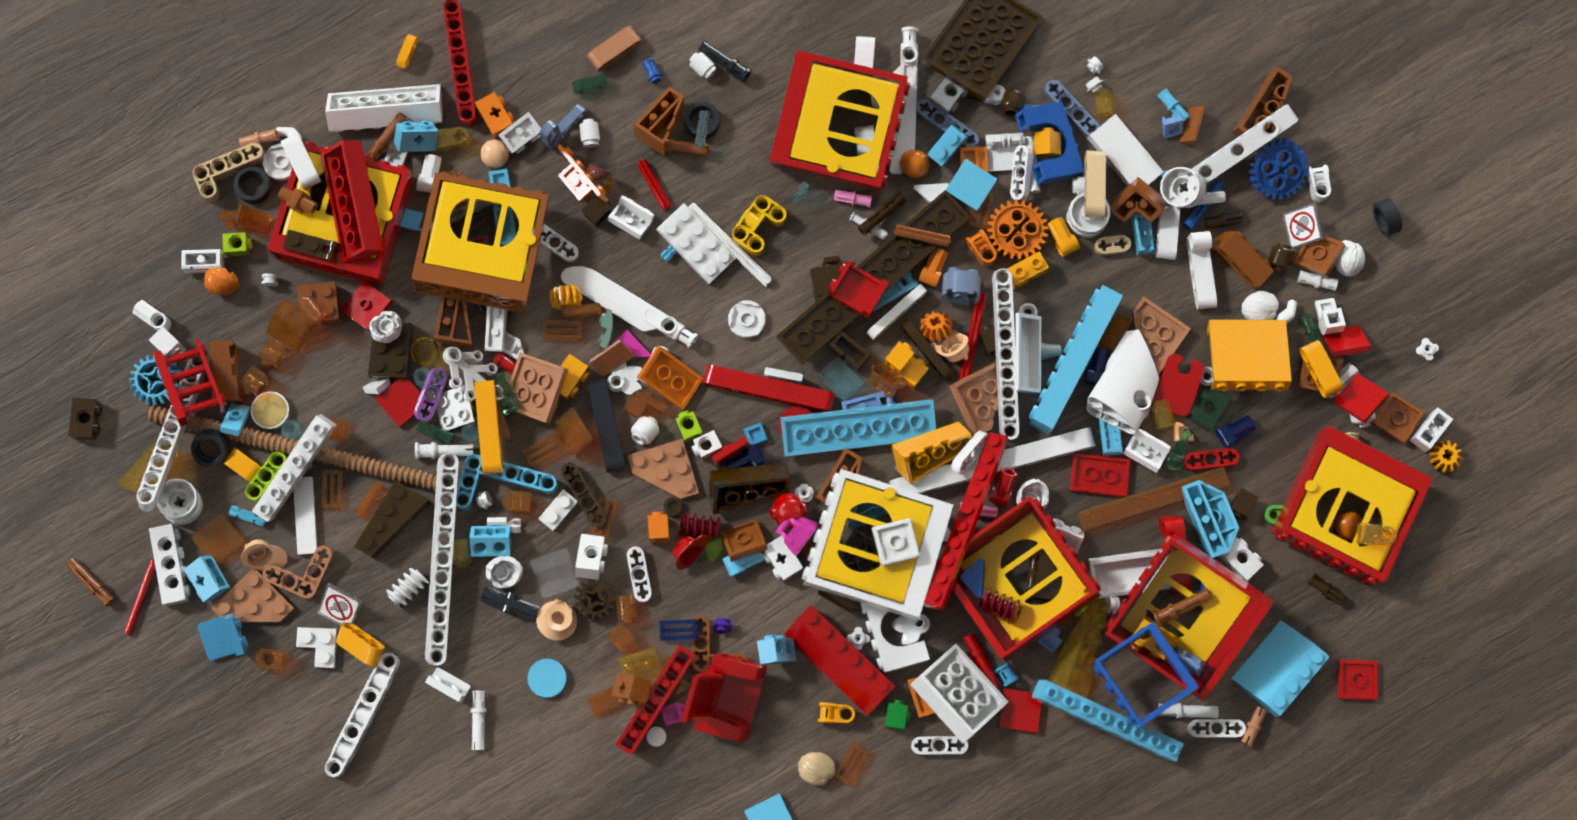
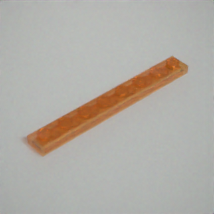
M1224 466L1080 511L1077 515L1082 530H1090L1182 501L1184 496L1181 487L1198 480L1217 489L1229 486L1230 483Z

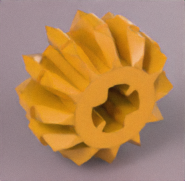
M560 285L550 291L549 297L551 306L554 309L571 310L582 304V294L577 286Z
M1447 440L1445 444L1443 441H1439L1438 446H1432L1433 452H1430L1429 456L1434 457L1430 460V463H1436L1435 470L1441 467L1442 473H1445L1446 470L1452 472L1454 467L1458 468L1460 466L1458 461H1462L1463 457L1458 456V454L1462 450L1456 451V443L1451 446L1450 440ZM1448 454L1449 458L1444 459L1443 455Z

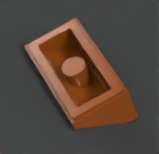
M1205 106L1191 107L1188 110L1189 118L1184 123L1183 134H1181L1179 140L1180 143L1189 146L1195 144L1206 109Z
M618 340L589 361L600 375L604 377L631 359L633 353L626 343Z

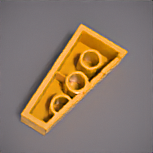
M956 422L893 444L892 449L897 471L909 484H912L955 459L971 440L972 434L960 422Z

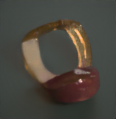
M590 163L585 172L595 180H605L602 187L607 192L613 182L611 172L595 167L593 163Z

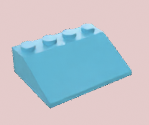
M1280 620L1231 679L1272 715L1279 717L1330 656L1309 639Z

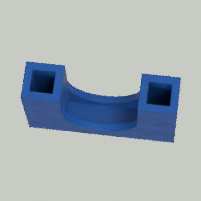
M1062 102L1023 108L1015 115L1020 132L1042 130V128H1053L1054 131L1061 132V155L1058 158L1039 161L1032 167L1037 185L1077 178L1084 172V165L1080 159L1078 146L1072 134V127L1068 122L1067 111Z

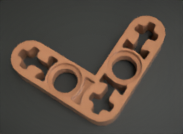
M326 545L318 547L303 577L277 565H269L263 570V578L267 582L302 598H311L316 594L333 557V551ZM326 549V554L329 556L323 558L321 562L325 563V566L320 563H314L315 559L319 561L321 558L319 551ZM317 566L320 568L321 575L319 577L311 575L310 570L312 567ZM275 569V574L281 575L282 572L285 574L282 576L280 583H278L277 581L280 578L272 577L270 579V574L267 571ZM287 576H292L295 579L293 587L285 585L284 581ZM299 580L302 581L300 585L304 587L308 586V584L311 585L312 593L309 592L306 595L305 590L302 588H298V591H296Z

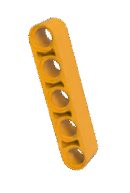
M495 381L475 382L483 475L503 473Z

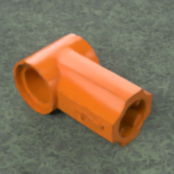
M936 248L930 254L918 281L936 288L942 274L941 270L948 256L945 250Z

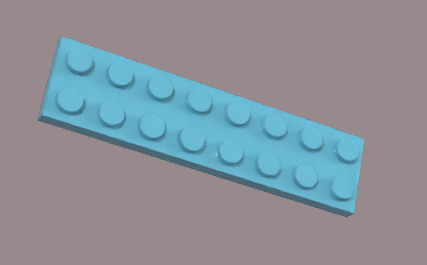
M933 399L780 417L784 456L899 443L936 430Z

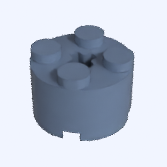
M957 267L948 268V272L943 274L941 298L943 300L947 298L948 303L955 305H969V301H974V304L979 302L981 287L979 271L975 269L965 271Z

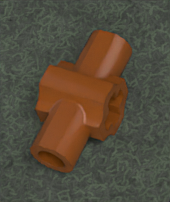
M282 187L278 193V198L285 201V205L296 212L301 213L304 210L314 214L318 204L310 200V196L300 189L294 188L291 191Z

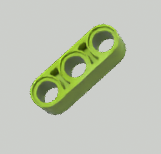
M272 453L247 485L245 494L251 501L258 503L282 467V465L275 466L276 459L282 457L283 464L286 461L287 457L283 453ZM266 473H271L272 478L269 481L264 482V475ZM259 488V495L257 497H252L251 492L254 489Z

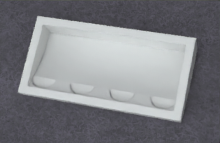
M1116 114L1087 137L1097 151L1106 152V162L1126 186L1131 184L1137 177L1149 185L1163 173V170Z
M1016 313L1015 390L1028 394L1041 393V316Z
M1163 549L1087 559L1090 579L1094 577L1101 588L1099 591L1101 597L1099 598L1128 595L1135 583H1141L1138 579L1145 568L1148 567L1150 569L1152 567L1149 563L1156 552L1159 551L1161 553ZM1165 582L1160 590L1170 589L1171 585Z

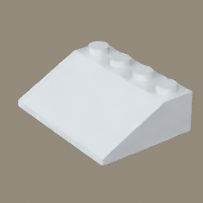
M957 644L952 646L910 684L962 743L973 736L1008 703V700Z

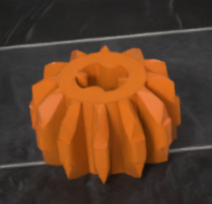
M941 310L938 313L932 311L931 315L925 314V318L921 319L920 330L925 339H930L932 343L935 340L941 342L942 338L947 339L948 334H952L953 324L947 313L943 314Z

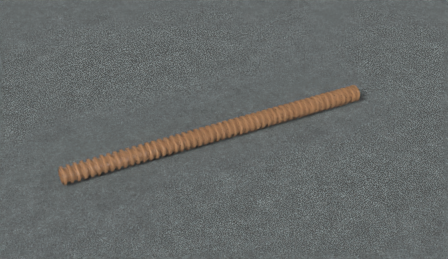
M152 405L148 412V420L150 422L154 420L155 423L160 422L163 425L169 412L168 408L162 409L161 406L156 407V405ZM190 415L185 430L189 429L191 432L195 430L196 433L202 432L205 429L220 431L222 423L219 420L214 421V419L209 420L207 417L203 419L202 416ZM248 427L242 428L239 436L223 433L232 442L235 440L236 443H247L248 446L252 444L253 447L259 446L261 449L264 447L265 450L281 451L283 454L288 453V455H290L299 441H295L293 438L290 440L288 437L284 439L283 436L278 437L276 434L272 436L271 433L266 434L264 431L261 433L260 430H249ZM324 446L313 460H317L318 463L321 461L323 464L328 463L330 466L334 464L335 467H346L347 470L351 468L352 471L357 470L359 473L363 471L364 474L369 473L371 476L375 474L376 477H386L388 480L392 478L393 481L398 480L400 483L404 481V484L410 483L412 486L416 484V487H427L428 490L432 488L436 491L437 475L434 473L429 474L428 471L424 473L423 470L417 471L415 468L411 470V467H400L399 464L395 466L394 463L388 464L387 461L383 463L382 460L376 461L375 458L371 460L370 457H359L358 454L354 456L353 453L347 454L346 451L342 453L341 450L336 451L334 448L330 450L329 447L325 449ZM445 476L443 478V484L446 486L447 478Z

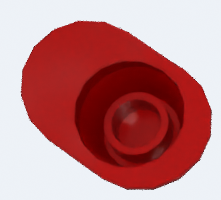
M702 535L696 539L691 536L681 537L672 550L673 557L676 559V568L683 570L689 567L709 543L710 537L708 535Z

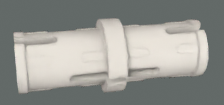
M1300 270L1298 276L1299 283L1313 285L1314 288L1321 287L1333 291L1337 288L1338 279L1324 277Z

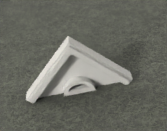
M949 184L914 185L913 190L917 191L930 203L946 190Z

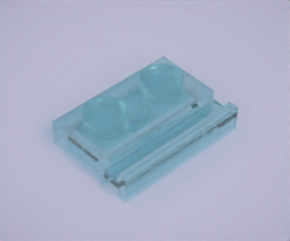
M838 356L818 374V377L842 401H847L864 385V382Z

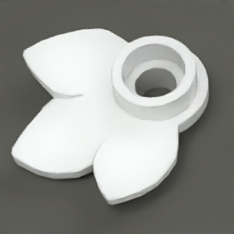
M626 362L613 370L607 380L609 389L614 392L622 391L627 395L639 393L642 387L637 382L639 380L637 376L642 368L638 366L627 367ZM619 380L621 383L619 386H615L613 382Z
M920 614V617L916 620L900 616L893 621L891 626L896 631L903 633L902 644L909 645L917 642L920 635L928 631L930 620L923 614ZM918 621H923L921 627L917 626Z

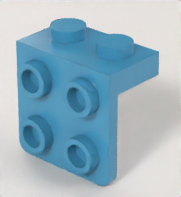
M235 612L202 622L197 627L209 660H215L234 653L239 656L247 650V639L245 636H242L240 630L242 625L240 619L236 618Z

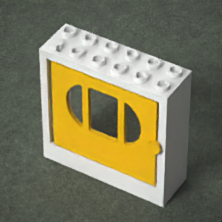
M841 469L832 478L830 486L834 488L827 495L825 505L828 507L826 511L822 512L819 520L822 526L815 533L813 542H816V546L810 550L807 560L811 562L809 567L806 566L802 575V579L805 580L804 585L916 620L920 617L953 504ZM862 503H873L884 508L890 515L892 522L910 518L917 546L920 549V557L881 566L879 556L840 544L839 541L847 518L875 527L887 524L852 513L850 510ZM837 551H844L878 562L880 566L869 572L853 571L843 564ZM815 575L818 576V577L825 578V579H828V580H831V581H834V582H837V583H840V584H844V585H847V586H850V587H853V588H856V589H859V590H863V591H866V592H869V593H872V594H875V595H878V596H882V597H885V598H888V599H891V600H894V601H897V602H901V603H903V605H902V604H899V603H895V602L889 601V600H886V599H883V598H880V597H876V596H873V595H870V594H867V593H864V592H861V591H857V590H854V589H851V588H848V587H845V586H842V585H838V584H835V583H832V582H829V581H826V580H822V579L816 578Z

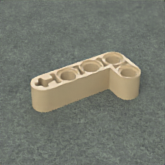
M250 143L197 165L193 169V177L203 198L211 203L216 202L220 198L217 181L232 176L243 168L261 164L265 156V151L261 145ZM236 158H243L241 163L234 164ZM219 165H225L222 171H217ZM202 172H207L205 178H199ZM208 189H214L213 194L206 195Z
M1086 150L1083 161L1084 172L1082 173L1083 177H1085L1084 217L1104 218L1106 206V152Z

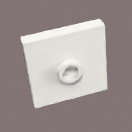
M910 518L872 527L881 566L920 557Z

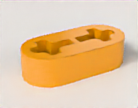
M410 34L407 35L398 55L396 67L404 70L408 68L417 47L418 37Z

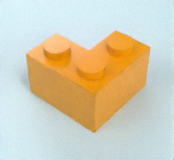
M900 341L885 358L884 362L886 369L913 390L929 369L926 367L927 363L924 360L914 357L913 348L906 342L902 344Z

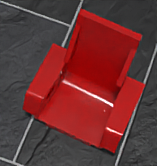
M721 652L715 654L711 667L707 666L705 672L693 676L681 722L696 721L694 730L736 742L747 740L768 666Z

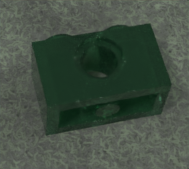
M1211 388L1203 391L1199 397L1202 399L1199 406L1195 404L1189 413L1192 415L1189 421L1208 433L1212 430L1232 399L1222 391L1211 390ZM1210 404L1213 407V412H1207L1204 405Z

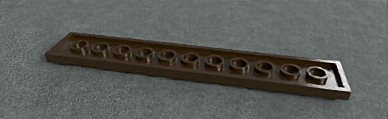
M944 190L904 226L951 236L969 221L971 217ZM894 234L857 267L880 281L882 279L888 281L889 285L884 292L885 294L940 245L900 237ZM830 290L776 336L801 365L805 364L837 336L841 330H844L861 315L829 296Z

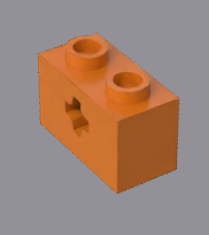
M495 92L475 102L494 139L498 138L501 132L515 122L510 111L506 113L504 100L501 96L497 97ZM497 112V114H499V117L496 118V116L493 115V113Z
M661 511L652 512V515L648 516L650 543L670 542L667 514H663Z

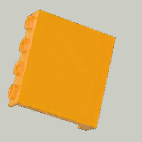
M1209 320L1207 336H1210L1213 375L1211 390H1275L1281 392L1289 389L1292 380L1286 320Z

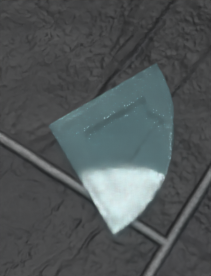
M805 181L798 187L799 190L792 195V200L795 203L809 191L810 186Z

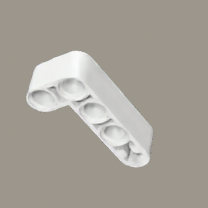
M1210 231L1190 233L1186 243L1196 309L1217 307V296L1210 249L1212 247Z

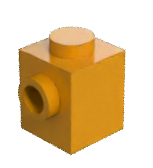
M1042 128V131L1035 132V155L1044 157L1061 155V132H1056L1053 128Z

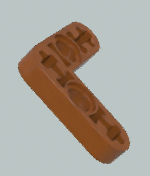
M701 615L695 617L692 621V652H707V656L703 655V661L707 662L703 669H699V666L696 665V662H699V655L695 656L692 660L693 668L700 673L705 672L707 666L711 667L715 655L710 654L709 620ZM700 619L703 620V623H706V626H703V633L707 632V636H695V632L699 633V627L695 626V623H699ZM698 639H704L707 642L706 647L702 650L695 646ZM728 654L748 660L744 654Z

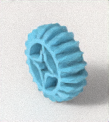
M147 355V361L140 359V366L134 364L137 370L130 371V374L135 376L129 379L131 383H134L130 388L135 390L133 394L136 397L139 396L141 402L145 401L147 405L153 402V405L158 406L160 400L161 404L164 405L166 403L165 399L169 400L166 389L157 393L161 387H164L158 368L154 367L157 366L154 355L153 359ZM176 363L170 365L168 368L169 373L173 372V374L181 372L176 370L178 367ZM154 367L152 372L145 373L149 368ZM158 377L161 381L153 382L151 379H157ZM142 379L148 382V393L143 390ZM180 380L176 381V384H174L175 388H178L179 384H177V382H180Z

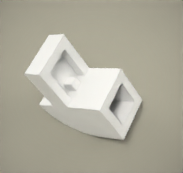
M1334 298L1315 301L1314 305L1319 320L1318 327L1322 335L1343 332L1346 326L1341 308L1336 307Z

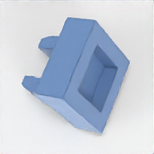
M1172 114V118L1168 119L1162 117L1165 139L1183 134V120L1180 115Z
M1055 628L1037 642L1053 653L1062 642L1058 637L1061 630Z

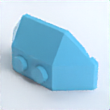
M1201 480L1182 486L1186 509L1199 540L1211 558H1215L1230 552L1239 526L1225 493Z

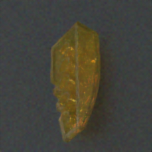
M1098 598L1089 604L1064 643L1048 680L1086 699L1089 698L1095 676H1092L1093 667L1095 666L1093 662L1098 659L1096 658L1097 649L1102 644L1100 633L1105 628L1109 608L1108 603Z

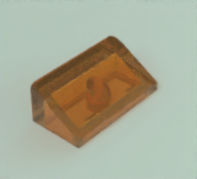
M1114 313L1097 346L1112 354L1123 338L1132 319Z

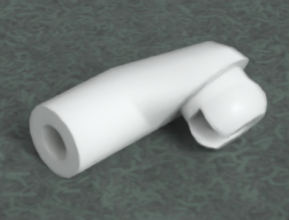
M277 127L276 129L281 137H290L298 133L302 139L300 133L295 128Z
M1289 300L1287 308L1278 314L1277 320H1286V324L1292 321L1295 317L1297 302Z

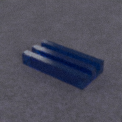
M699 620L660 621V640L699 639V635H697ZM692 624V628L664 629V625ZM692 632V635L664 636V633Z

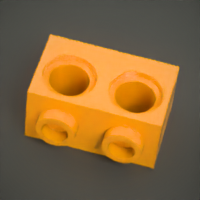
M1040 251L1007 268L1012 274L1013 290L1042 276L1049 269Z
M1147 615L1133 633L1134 635L1151 622H1154L1171 648H1173L1179 638L1166 628L1160 627L1157 622ZM1151 636L1148 638L1141 637L1134 642L1141 648L1146 647L1149 649V653L1157 659L1162 658L1163 660L1166 658Z

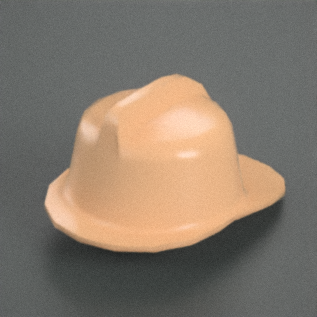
M952 330V334H948L947 339L942 338L941 342L935 340L930 344L936 353L944 356L950 362L968 359V337L955 330Z
M255 539L246 543L244 546L245 550L241 554V561L244 566L258 570H264L269 565H277L283 568L288 558L282 548L269 545L262 539Z

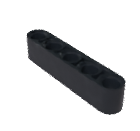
M602 379L588 382V390L606 471L610 473L626 469L607 381Z

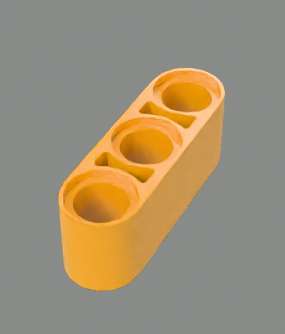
M1314 341L1300 348L1301 356L1321 395L1327 398L1342 391V383L1320 341Z
M344 622L341 624L336 643L369 666H378L384 645L352 623Z

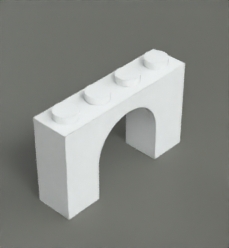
M872 594L873 596L880 597V598H883V599H886V600H889V601H892V602L899 603V604H902V605H903V603H901V602H897V601H894V600H891V599H888V598H885V597H882V596H878V595ZM863 603L860 604L862 613H866L868 621H865L868 633L872 632L874 639L871 640L873 651H877L879 658L876 659L879 670L883 669V673H888L930 660L925 641L901 647L888 643L881 633V621L889 611Z

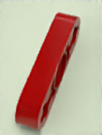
M1233 448L1192 452L1184 457L1183 466L1188 471L1231 467L1239 461V453ZM1218 453H1221V457H1226L1230 453L1235 458L1232 462H1229V459H1223L1221 461L1222 464H1220V455ZM1200 455H1202L1203 466H1201V462L1195 463L1194 467H1192L1190 463H1187L1190 457H1192L1193 460H1199ZM1207 455L1215 456L1216 463L1214 465L1206 462Z

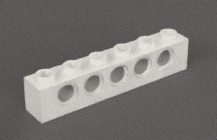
M322 414L315 416L253 508V513L267 522L274 520L337 425Z

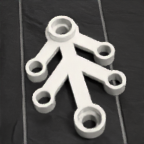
M448 347L443 352L444 361L450 365L452 378L449 381V385L452 389H458L462 385L458 367L463 370L466 392L463 396L468 402L476 398L473 380L475 382L486 381L478 373H486L492 376L498 370L494 363H489L488 365H468L463 361L471 360L474 363H479L483 359V353L479 350L461 352L457 347ZM453 380H456L458 385H455ZM495 385L497 402L505 397V390L502 386Z

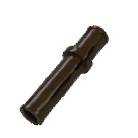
M897 193L890 201L884 202L879 210L858 225L859 232L866 236L867 233L889 215L895 214V210L906 203L905 196L902 193Z

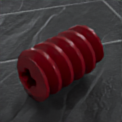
M687 512L685 517L681 515L679 535L682 536L684 531H686V535L690 536L693 532L694 537L697 538L701 533V536L709 535L710 541H712L715 536L718 538L720 517L713 522V517L710 516L706 521L704 514L698 519L697 513L690 518V513Z
M989 587L983 594L978 609L983 606L984 612L990 609L991 615L997 612L998 618L1004 615L1005 621H1009L1011 618V623L1015 624L1022 611L1020 600L1012 603V596L1005 600V593L998 597L999 591L996 590L994 594H991V587Z

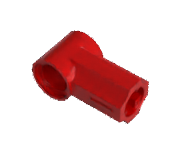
M1008 467L1001 469L996 485L993 486L989 496V502L1007 507L1017 476L1013 469Z

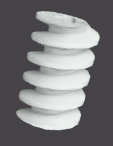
M409 568L411 575L404 573L405 580L398 578L399 586L392 584L393 592L388 589L386 590L388 597L401 610L400 603L407 605L405 598L412 600L411 593L419 594L417 587L424 589L422 582L430 583L417 569Z

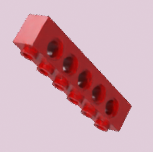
M681 644L677 646L649 690L646 704H640L615 744L617 747L630 755L634 753L696 655Z

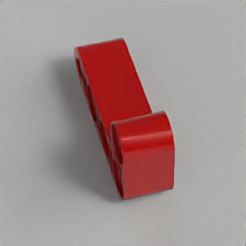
M1180 515L1159 517V528L1164 536V541L1168 535L1172 537L1174 533L1186 540L1185 524ZM1177 573L1170 576L1176 582L1192 591L1190 574ZM1171 586V594L1181 593Z

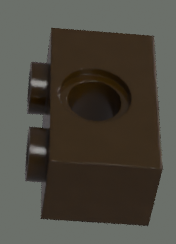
M72 398L68 436L73 439L96 440L97 435L100 433L98 419L102 415V405H100L99 401L96 399ZM90 415L89 422L84 424L82 421L83 417Z

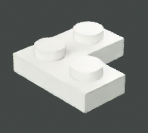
M297 627L296 647L316 648L315 668H335L338 629Z

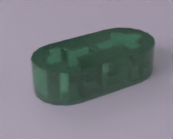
M597 75L572 82L574 94L600 90L608 86L606 75Z

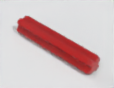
M642 159L637 162L638 168L662 210L670 208L671 203L647 160Z

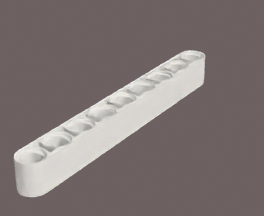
M1003 268L996 270L992 276L999 432L1001 435H1006L1005 428L1012 426L1014 433L1008 438L1013 440L1019 435L1018 392L1015 390L1016 350L1013 285L1011 272ZM1000 272L1005 273L1007 276L1004 283L999 282L997 278ZM1001 291L1006 292L1008 296L1005 302L999 300L998 296ZM1002 310L1008 313L1006 321H1002L999 317ZM1002 330L1009 332V338L1006 341L1000 337ZM1004 349L1010 351V357L1007 360L1001 356V352ZM1005 368L1011 371V376L1008 379L1002 376V371ZM1006 387L1012 390V395L1009 398L1003 395V390ZM1008 406L1013 409V414L1010 417L1004 415V409Z
M200 357L188 359L185 370L197 367L194 364L201 362ZM206 373L180 380L177 389L183 390L202 384ZM190 379H196L195 382H188ZM199 393L190 395L188 399L181 400V405L186 407L194 405ZM172 405L137 492L139 508L146 512L152 511L156 507L186 425L179 426ZM171 429L177 430L175 433L168 432ZM164 446H170V447H171V448L168 449V450H163V449H162ZM158 463L164 464L162 467H156ZM152 480L158 481L154 485L148 484ZM146 497L151 498L149 502L142 501Z

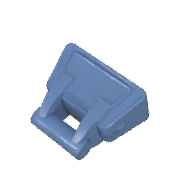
M1176 646L1174 652L1189 674L1200 680L1208 664L1183 648Z

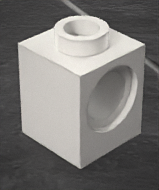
M714 430L694 439V446H691L696 457L700 455L702 460L722 450ZM707 441L712 446L709 450H703L701 444Z

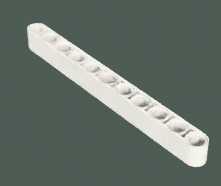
M1084 428L1005 449L996 474L1000 473L1002 468L1017 469L1094 448L1096 445L1091 428ZM980 456L964 475L953 472L952 464L939 467L912 484H909L903 477L889 481V484L923 494L971 481Z
M453 453L441 455L437 462L425 660L428 664L435 666L445 662L447 653L459 465L458 458ZM446 457L452 460L451 467L445 466L444 459ZM445 476L449 477L451 480V484L449 487L443 484V478ZM444 495L450 500L448 506L442 504L441 500ZM442 515L448 517L447 525L441 524L440 518ZM442 534L447 537L445 545L439 542V537ZM440 554H443L446 557V561L443 565L438 562V556ZM439 573H442L445 577L442 584H439L436 579ZM437 593L443 595V601L440 604L435 600ZM437 612L442 615V620L439 623L434 620V615ZM435 632H439L441 635V639L437 643L433 640ZM435 651L440 655L437 662H434L431 658L432 653Z

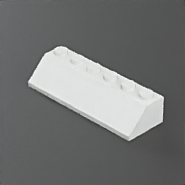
M441 84L329 93L325 110L328 130L342 132L352 129L359 131L364 128L379 129L387 127L398 112L403 113L408 118L407 121L410 122L430 121L434 124L442 122Z

